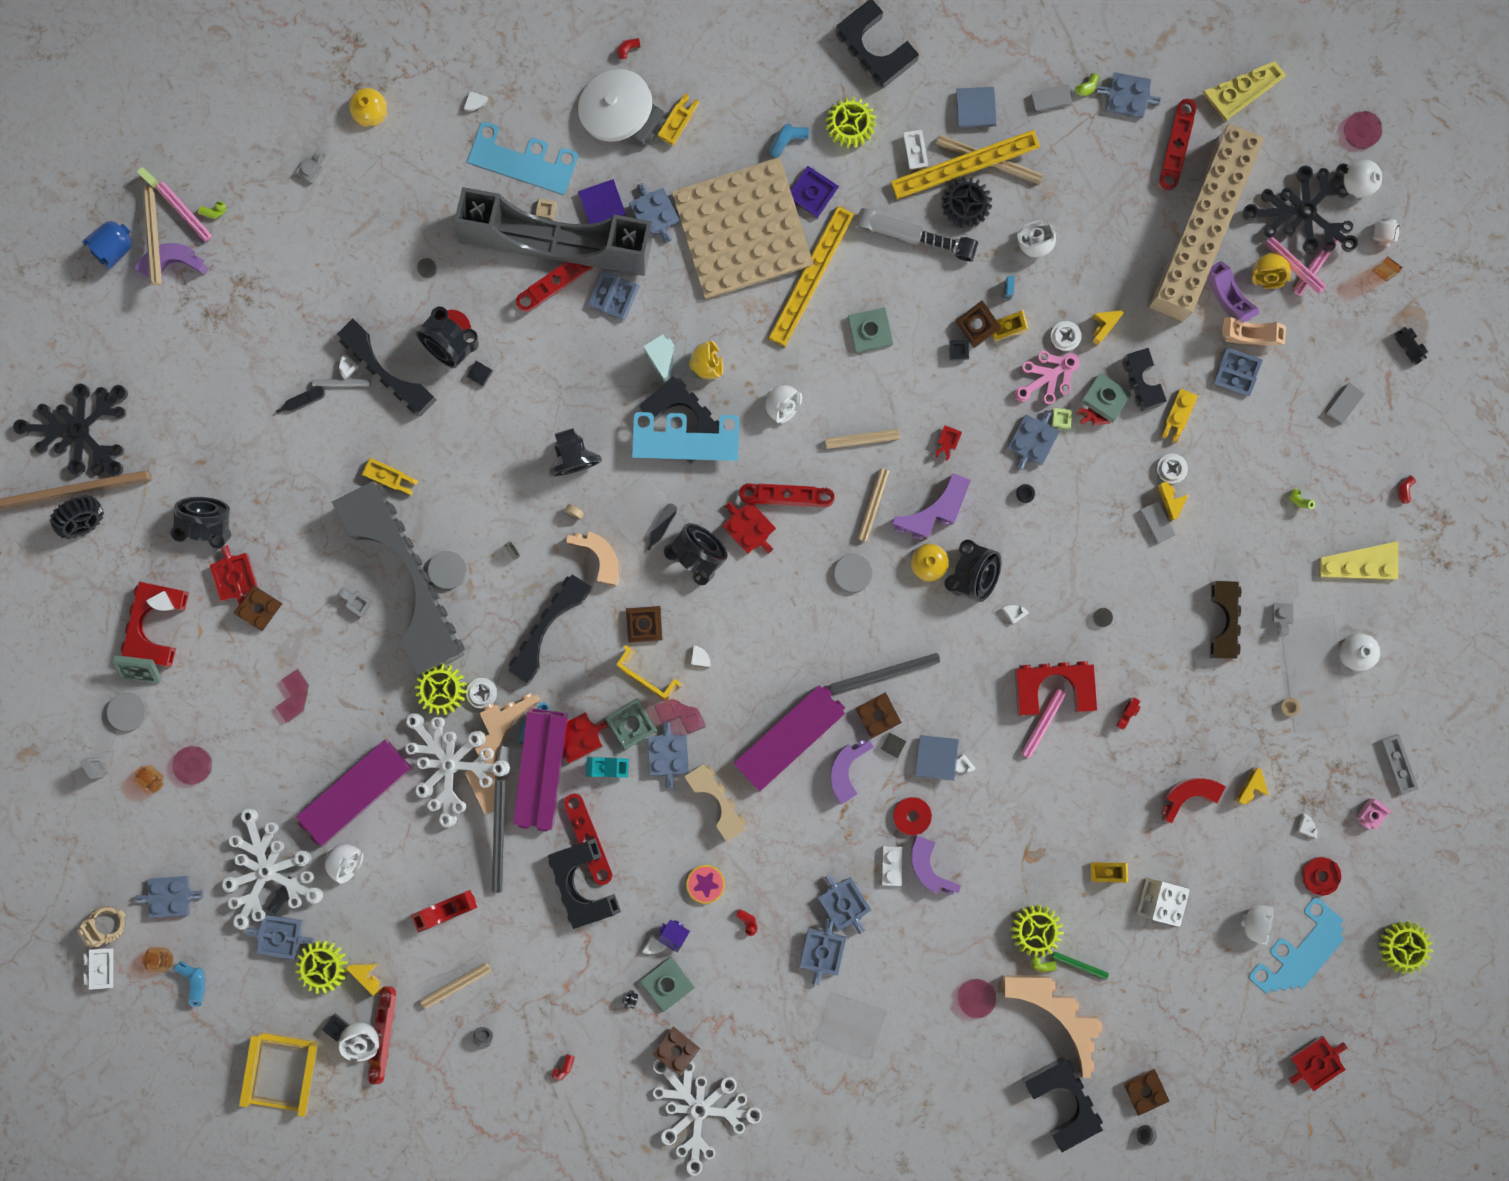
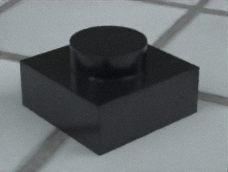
M949 340L950 361L969 360V340Z
M476 360L466 377L484 387L493 370Z
M335 1013L322 1031L338 1042L341 1033L350 1024Z

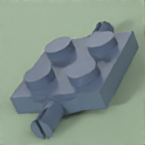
M1116 72L1113 74L1112 83L1109 88L1098 85L1096 93L1107 95L1106 111L1140 118L1144 117L1148 103L1159 105L1161 97L1150 96L1151 79Z
M644 183L637 185L641 196L629 203L635 218L652 221V235L661 234L664 243L672 241L667 230L678 224L680 220L664 188L648 192Z
M1045 410L1041 419H1034L1025 414L1008 447L1009 450L1021 457L1016 465L1017 469L1023 471L1027 461L1035 462L1042 466L1060 432L1047 423L1052 415L1050 411L1048 413V410Z
M662 722L663 734L648 737L650 775L665 776L666 788H669V780L670 788H674L673 776L689 773L687 735L671 734V722H667V730L666 722Z
M831 873L828 877L825 876L824 879L830 888L819 896L818 899L830 918L834 920L838 931L846 926L854 925L858 934H861L862 932L859 927L863 932L866 929L860 920L871 911L851 877L843 882L836 883Z
M189 876L148 879L147 895H136L135 899L141 900H135V903H147L149 918L190 915L189 905L191 899H203V895H197L203 894V891H191Z
M265 914L259 930L251 928L246 930V936L257 937V954L295 960L297 959L298 948L301 944L308 945L313 943V938L302 936L303 920Z
M826 919L824 930L808 928L800 967L814 972L812 984H815L817 979V985H820L822 974L838 976L846 936L832 932L834 920Z

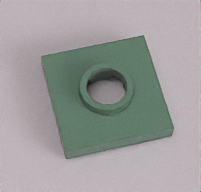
M885 307L848 315L856 353L893 345ZM867 323H875L877 325L878 331L875 335L869 336L865 333L864 326Z
M1100 372L1081 402L1113 423L1132 393ZM1105 390L1111 397L1113 395L1114 400H1106L1102 392Z
M114 655L113 663L122 679L160 683L161 675L153 660Z
M638 698L605 717L624 751L658 731ZM630 717L636 718L639 723L638 728L635 731H628L625 728L626 719Z
M672 956L640 980L663 1012L695 988ZM664 978H671L674 981L675 986L672 991L665 992L661 989L660 983Z

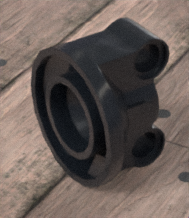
M435 307L431 311L430 317L416 331V336L423 347L438 361L452 369L457 368L471 352L476 351L479 347L477 332L473 329L463 330L457 323L449 319L448 311L444 307ZM440 316L445 317L442 320H437V318ZM467 339H474L472 342H466Z
M574 428L555 433L557 442H555L554 447L558 458L549 470L551 477L579 472L602 462L601 455L585 448L583 438L575 433Z
M189 497L179 500L174 506V524L170 532L171 537L178 542L185 541L187 537L196 541H208L213 548H222L231 538V531L229 530L230 507L221 500L209 497Z
M693 523L685 524L675 539L664 548L665 557L672 561L678 559L683 567L694 573V582L702 586L706 585L714 577L715 571L720 568L728 556L726 548L714 534L706 528ZM672 546L676 547L678 553L672 550ZM701 571L706 573L707 578L701 575Z
M967 539L962 541L959 546L962 556L957 562L955 573L945 579L944 585L948 591L956 596L964 595L972 600L983 602L991 595L998 582L1002 566L1001 555L998 551L979 546L972 540ZM973 547L972 552L968 553L969 548ZM958 582V586L953 589L954 584Z

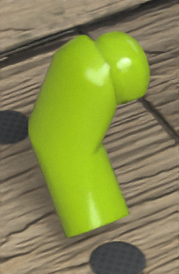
M1091 73L1087 83L1078 84L1075 87V93L1081 96L1092 94L1095 91L1099 75Z
M218 201L213 208L200 206L198 214L216 219L225 214L227 208L224 202Z
M1291 490L1289 499L1298 507L1313 509L1315 507L1314 500L1300 497V490Z
M1033 957L1030 960V966L1035 971L1042 973L1057 971L1055 961L1041 963L1039 957Z

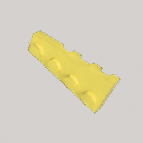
M1273 61L1254 69L1252 72L1242 74L1233 80L1204 90L1203 94L1223 120L1227 122L1287 75Z
M1398 541L1319 558V577L1397 580Z

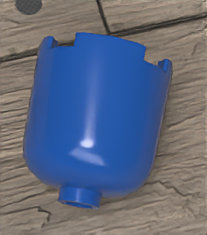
M113 221L103 223L81 241L84 246H88L91 249V254L102 265H106L108 270L132 247V239L128 235L131 231L123 223L119 225Z

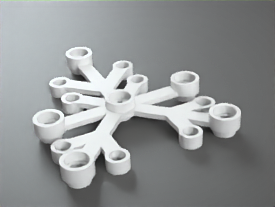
M413 713L407 717L406 723L408 727L415 729L428 745L408 743L405 747L406 753L410 755L416 753L436 754L440 759L432 760L427 757L418 759L417 766L420 769L428 767L440 769L426 782L417 785L416 794L420 798L430 797L433 793V786L445 775L444 791L436 799L428 802V809L430 811H437L444 802L443 813L439 818L440 824L443 827L454 826L457 817L452 812V804L453 811L456 813L464 812L466 804L460 801L452 791L453 774L458 769L472 770L479 778L480 786L485 788L490 787L493 780L484 771L493 772L496 776H505L509 773L510 766L504 760L496 761L494 764L485 763L494 756V751L491 748L482 749L480 756L474 762H460L473 747H479L485 743L486 737L481 731L470 733L468 742L455 754L454 747L457 736L452 731L446 732L443 736V740L446 742L445 753L442 749V735L445 725L442 717H435L431 721L432 727L435 728L434 738L423 726L424 719L421 714ZM412 718L415 719L414 725L412 724ZM437 720L440 721L439 726L436 725ZM449 734H451V736H452V740H451V741H449V739H448V735H449ZM474 736L477 737V742H476V743H475L474 740H473V737H474ZM411 745L414 747L413 752L410 750ZM486 750L489 752V757L485 756ZM422 760H425V766L422 765ZM447 762H450V768L447 767ZM498 765L501 766V772L497 770ZM485 778L488 780L487 785L484 784ZM421 787L424 788V793H423V794H422V792H421ZM433 802L436 803V808H433ZM458 804L461 805V810H458ZM445 816L448 818V823L444 820Z
M245 809L241 813V820L247 824L253 845L242 840L238 835L231 836L229 844L232 847H240L256 855L259 863L249 859L245 854H238L235 857V863L239 866L245 865L254 870V872L238 878L226 877L222 882V888L225 892H235L238 890L239 885L257 879L250 894L239 898L233 897L228 901V906L231 909H238L241 905L245 904L241 914L236 915L233 920L235 928L239 930L250 926L251 919L249 914L252 908V918L254 921H262L265 918V912L261 908L258 896L265 882L271 879L286 886L290 898L288 905L291 908L301 906L302 901L298 897L297 892L306 896V900L312 904L319 903L323 898V892L319 888L308 889L301 885L302 883L313 881L314 875L312 872L305 871L300 876L292 879L277 873L295 865H309L311 862L310 853L299 851L293 858L274 864L279 853L284 849L283 842L274 841L271 844L272 851L268 859H266L265 852L273 835L278 832L279 827L274 822L266 824V833L261 841L255 824L258 820V813L254 809ZM247 813H250L251 818L249 820H247L245 817ZM270 825L274 826L273 832L269 830ZM234 838L238 839L237 845L233 843ZM277 843L280 844L279 850L275 849V845ZM300 855L304 856L303 862L299 861ZM241 856H243L244 858L243 863L239 862V858ZM264 868L268 870L267 875L263 874ZM305 874L310 875V879L308 881H306L304 878ZM228 881L232 883L231 888L227 887ZM312 892L316 894L315 899H311L310 894ZM293 899H296L298 902L296 906L292 904ZM233 900L237 901L236 907L232 905ZM257 912L261 913L260 919L256 917ZM240 918L243 920L242 925L238 924Z
M656 1059L653 1064L654 1071L658 1074H664L676 1090H668L657 1086L653 1091V1096L656 1099H685L689 1104L680 1105L674 1101L667 1103V1113H687L688 1115L673 1128H666L662 1132V1142L666 1145L674 1144L677 1140V1134L694 1121L693 1137L686 1143L678 1145L676 1154L679 1157H685L692 1148V1156L687 1163V1171L690 1175L696 1176L702 1171V1162L699 1160L700 1149L703 1151L706 1159L711 1160L715 1157V1149L708 1146L701 1137L702 1120L707 1115L725 1116L733 1126L734 1131L741 1134L745 1130V1124L737 1118H747L750 1123L756 1124L760 1122L762 1112L755 1106L750 1107L748 1110L737 1109L747 1103V1096L744 1093H738L736 1099L726 1108L710 1107L723 1094L735 1091L737 1083L730 1076L723 1078L721 1086L705 1100L704 1091L707 1085V1078L702 1075L698 1076L695 1082L697 1086L695 1100L690 1094L692 1072L695 1068L694 1063L690 1062L693 1067L691 1070H684V1083L682 1084L666 1065L664 1068H659L658 1062L660 1060ZM704 1079L705 1084L699 1085L698 1080ZM731 1081L733 1085L726 1087L725 1083ZM660 1089L662 1090L663 1094L661 1096H657L655 1091ZM744 1096L745 1101L742 1103L739 1102L738 1097ZM670 1104H673L675 1106L674 1111H670L668 1109V1106ZM696 1107H702L703 1111L697 1113L695 1109ZM756 1111L758 1115L753 1118L750 1113ZM741 1124L743 1129L737 1130L736 1125ZM668 1132L672 1133L673 1138L668 1139L666 1134ZM679 1148H685L686 1152L684 1154H680L678 1151ZM712 1150L713 1155L707 1156L706 1151ZM692 1163H697V1164H698V1168H697V1169H693V1168L691 1167V1164H692Z

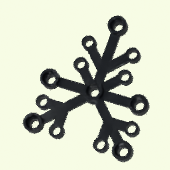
M1345 163L1337 166L1334 172L1335 176L1329 182L1328 169H1319L1316 176L1320 180L1321 191L1312 200L1310 198L1309 180L1313 176V170L1310 166L1304 165L1298 169L1296 174L1297 179L1301 182L1302 200L1294 195L1290 188H1284L1280 193L1282 200L1290 201L1296 207H1289L1275 196L1271 189H1265L1261 194V199L1264 202H1271L1277 208L1258 209L1256 205L1248 204L1242 212L1243 218L1247 221H1253L1257 217L1278 216L1264 230V235L1268 238L1275 235L1277 229L1290 215H1297L1290 224L1284 227L1283 233L1287 237L1292 236L1296 228L1304 220L1306 240L1303 243V250L1307 254H1314L1320 246L1318 239L1314 237L1313 221L1324 229L1325 243L1323 250L1330 253L1335 249L1336 243L1333 237L1341 243L1342 249L1346 252H1352L1358 246V239L1355 236H1345L1340 232L1350 233L1353 229L1351 221L1329 223L1317 213L1316 207L1326 196L1338 195L1341 198L1348 196V192L1346 194L1341 192V189L1346 190L1345 185L1335 187L1341 180H1344V176L1340 175L1339 172L1348 173V164ZM1323 172L1326 176L1322 177L1320 173ZM1304 173L1307 175V177L1304 178L1301 176V174ZM1287 192L1289 193V196L1286 197L1283 193ZM1268 193L1270 194V197L1267 198L1264 196V194ZM1304 209H1308L1310 213H1305ZM1247 212H1251L1253 216H1248ZM1344 225H1348L1350 229H1345ZM1286 228H1291L1293 232H1288ZM1267 229H1272L1273 233H1268ZM1346 243H1350L1352 247H1347ZM1326 244H1331L1332 248H1327ZM1307 245H1312L1313 249H1308Z
M76 384L72 390L73 395L77 398L76 419L70 414L67 406L60 404L56 407V413L62 416L70 425H62L50 412V407L46 404H39L37 412L44 416L51 425L30 424L23 419H18L13 424V430L19 435H27L29 432L49 433L34 446L35 450L41 454L46 453L48 446L62 433H69L63 440L55 443L53 449L58 454H64L67 451V446L75 440L74 459L68 463V470L72 474L81 475L86 468L82 461L83 440L93 450V463L90 466L91 472L101 474L104 471V467L101 464L102 459L106 464V471L109 475L119 476L123 473V465L118 461L112 460L108 454L121 456L124 453V448L119 444L112 446L99 445L89 434V427L101 416H115L119 419L126 416L124 408L120 406L111 408L117 401H123L128 396L127 389L121 385L112 387L111 396L106 401L108 390L98 387L95 390V395L97 396L96 410L85 419L86 399L90 395V389L84 384ZM85 389V394L81 396L80 391ZM101 390H104L103 396H99ZM123 391V396L119 397L118 392ZM42 407H46L44 413L41 412ZM64 407L65 412L61 414L60 409ZM121 409L122 414L118 416L117 411ZM22 425H26V429L24 431H21ZM79 427H83V431L81 433H78ZM43 444L44 448L40 451L39 446ZM59 445L63 446L62 451H58ZM116 447L120 448L119 453H115ZM80 464V470L76 471L75 467ZM99 465V471L95 472V466ZM115 466L119 467L117 472L113 471Z

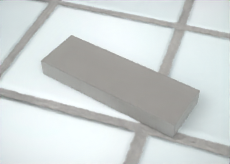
M1396 734L1379 740L1398 795L1419 789L1400 735Z

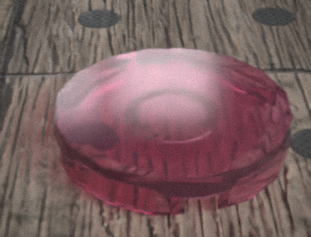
M1369 111L1356 112L1347 119L1344 125L1345 139L1351 146L1357 149L1370 148L1382 136V123L1374 113Z
M184 747L174 757L172 764L173 772L177 779L183 783L190 785L201 783L208 778L212 771V758L201 747Z
M978 978L970 979L963 983L958 991V1005L963 1013L969 1017L983 1018L989 1015L995 1008L996 992L985 980Z

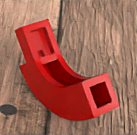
M1190 778L1177 783L1163 798L1170 803L1169 805L1166 804L1162 810V820L1172 824L1182 804L1194 796H1200L1212 803L1218 804L1226 786L1205 778Z
M468 890L410 916L417 933L478 907L474 895L471 893V890Z

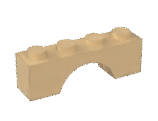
M703 764L684 777L695 793L707 792L715 796L719 801L721 817L716 827L727 842L746 830L744 825L747 822L742 814H736L734 810L736 808L735 803L731 797L727 799L724 795L726 790L720 781L717 783L713 778L716 774L711 766L708 765L706 767Z

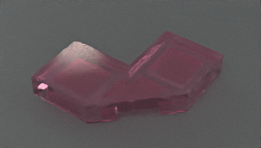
M299 669L281 680L291 694V697L276 706L286 723L299 716L305 709L309 684Z
M675 699L662 702L654 707L662 724L680 718L687 734L703 729L706 726L698 708L689 707Z

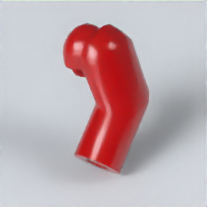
M640 39L624 40L616 50L618 58L621 60L628 57L627 52L630 49L640 48Z
M1411 475L1397 487L1398 499L1403 504L1410 503L1412 499L1410 487L1416 483V479Z
M739 909L736 918L744 921L746 935L754 936L758 930L756 918L748 912Z
M566 1054L561 1070L554 1068L552 1078L558 1079L557 1081L563 1080L570 1073L575 1057Z

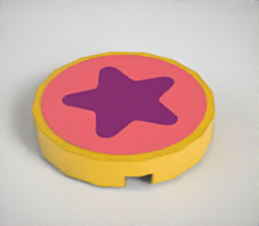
M700 865L694 868L687 879V890L690 896L695 901L703 904L718 900L725 888V880L721 871L711 865Z

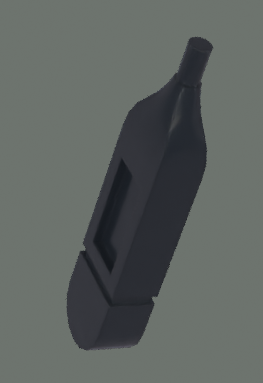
M315 387L290 398L281 409L276 410V413L278 414L283 411L294 412L315 401L321 400L325 397V390L321 387Z
M668 504L654 526L650 534L648 551L663 538L675 517L677 507L674 504Z

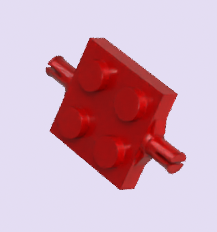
M731 502L724 506L731 513V517L722 528L747 555L760 546L768 554L774 550L767 542V539L776 528L753 503H747L738 510Z
M225 545L221 548L224 558L209 566L220 601L237 599L238 604H240L252 586L258 587L248 553L233 556L228 545Z
M584 712L567 721L563 755L568 764L603 747L598 732L608 727L605 720L594 725L587 713Z
M1320 1036L1290 1056L1296 1066L1297 1073L1288 1078V1080L1294 1085L1303 1079L1312 1091L1317 1090L1346 1070L1340 1061L1339 1054L1348 1049V1047L1342 1042L1333 1048L1324 1036Z

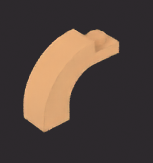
M1226 317L1222 325V333L1225 341L1234 344L1276 346L1285 345L1286 326L1278 322L1242 323L1232 317Z
M589 531L587 539L584 538L585 535L573 533V536L568 535L567 544L588 548L597 554L600 561L597 581L617 586L620 570L619 562L610 544L601 536Z

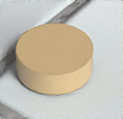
M568 504L564 510L568 515L578 520H581L584 515L582 510L571 504Z
M1289 697L1282 701L1280 708L1284 715L1293 717L1300 712L1301 705L1297 699Z

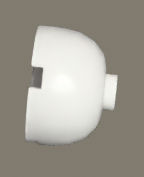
M1363 159L1352 161L1347 166L1349 169L1348 173L1344 174V185L1347 192L1355 196L1354 198L1372 196L1379 190L1382 184V172L1375 162Z
M1041 220L1025 224L1022 227L1023 230L1017 234L1021 250L1030 257H1043L1049 254L1056 244L1055 227L1051 223L1049 225L1043 224Z
M789 385L777 386L767 393L765 408L768 415L774 421L783 424L795 415L796 411L794 409L796 405H801L802 393Z
M1363 633L1352 634L1346 637L1339 649L1342 663L1356 672L1367 671L1373 668L1381 655L1377 641L1372 636Z
M341 844L331 848L326 854V872L334 881L343 884L355 875L352 873L355 866L358 869L360 868L364 854L357 847L350 844Z
M1256 905L1249 909L1247 915H1243L1241 926L1245 927V934L1253 942L1263 945L1268 944L1270 936L1267 934H1269L1272 927L1274 907Z
M364 1022L353 1023L347 1026L341 1033L339 1051L346 1059L350 1060L351 1057L357 1058V1061H365L377 1053L379 1038L376 1030L370 1024Z

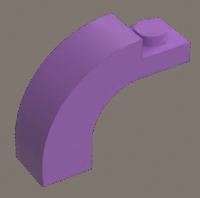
M178 243L159 245L161 274L165 268L175 263L186 264L202 274H205L208 268L203 264L204 260L195 255L196 252L188 246ZM146 252L134 269L149 278L148 253Z
M1222 261L1213 265L1207 279L1214 295L1225 312L1242 323L1258 315V307L1247 300L1237 287L1231 268Z
M860 741L854 745L856 748L854 750L848 744L838 753L833 762L830 777L831 785L840 804L857 795L849 780V768L856 758L874 747L870 741Z
M915 835L911 847V864L919 881L937 894L940 887H943V892L953 895V892L959 893L961 888L959 884L937 876L932 870L930 858L935 842Z

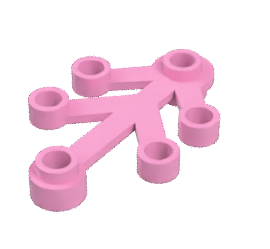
M1047 351L1040 352L1038 361L1040 363L1050 362L1058 364L1059 366L1054 369L1037 366L1030 361L1025 362L1022 366L1024 373H1036L1044 376L1027 387H1018L1014 393L1015 399L1018 402L1027 401L1030 393L1048 382L1047 392L1043 397V401L1046 405L1053 404L1056 399L1054 392L1057 377L1062 372H1064L1063 383L1059 387V392L1063 395L1068 394L1071 391L1070 380L1072 372L1076 371L1080 364L1079 358L1075 354L1068 353L1063 357L1050 355ZM1045 354L1047 360H1042L1041 355ZM1071 359L1073 361V365H1068L1067 360ZM1027 364L1031 366V370L1029 371L1025 369V365ZM1062 386H1067L1068 391L1064 392ZM1021 390H1024L1026 392L1025 397H1022L1020 395ZM1051 396L1052 402H1048L1046 397Z

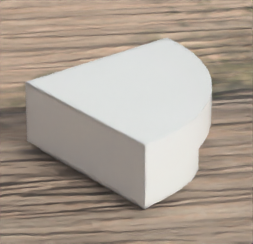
M470 91L464 110L469 112L485 106L489 99L486 96Z
M344 354L340 360L339 371L343 379L346 380L359 368V365L347 354Z
M165 591L146 600L151 607L157 610L169 611L174 609Z
M1008 605L1002 608L1012 624L1029 613L1025 608L1017 605Z
M694 645L691 665L711 666L710 658L705 650Z
M964 754L957 758L956 772L968 773L976 769Z
M1302 814L1296 832L1317 839L1315 823L1311 817Z
M651 935L642 952L645 954H657L662 952L667 946L658 941L659 938Z

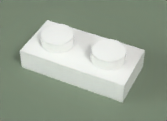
M922 130L904 132L903 138L909 171L928 168Z
M883 846L882 885L902 886L903 847Z

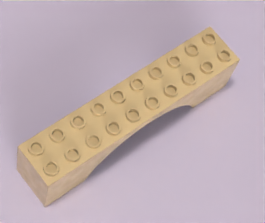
M1230 123L1219 135L1204 170V179L1193 210L1179 242L1160 277L1148 308L1182 322L1193 313L1264 137Z

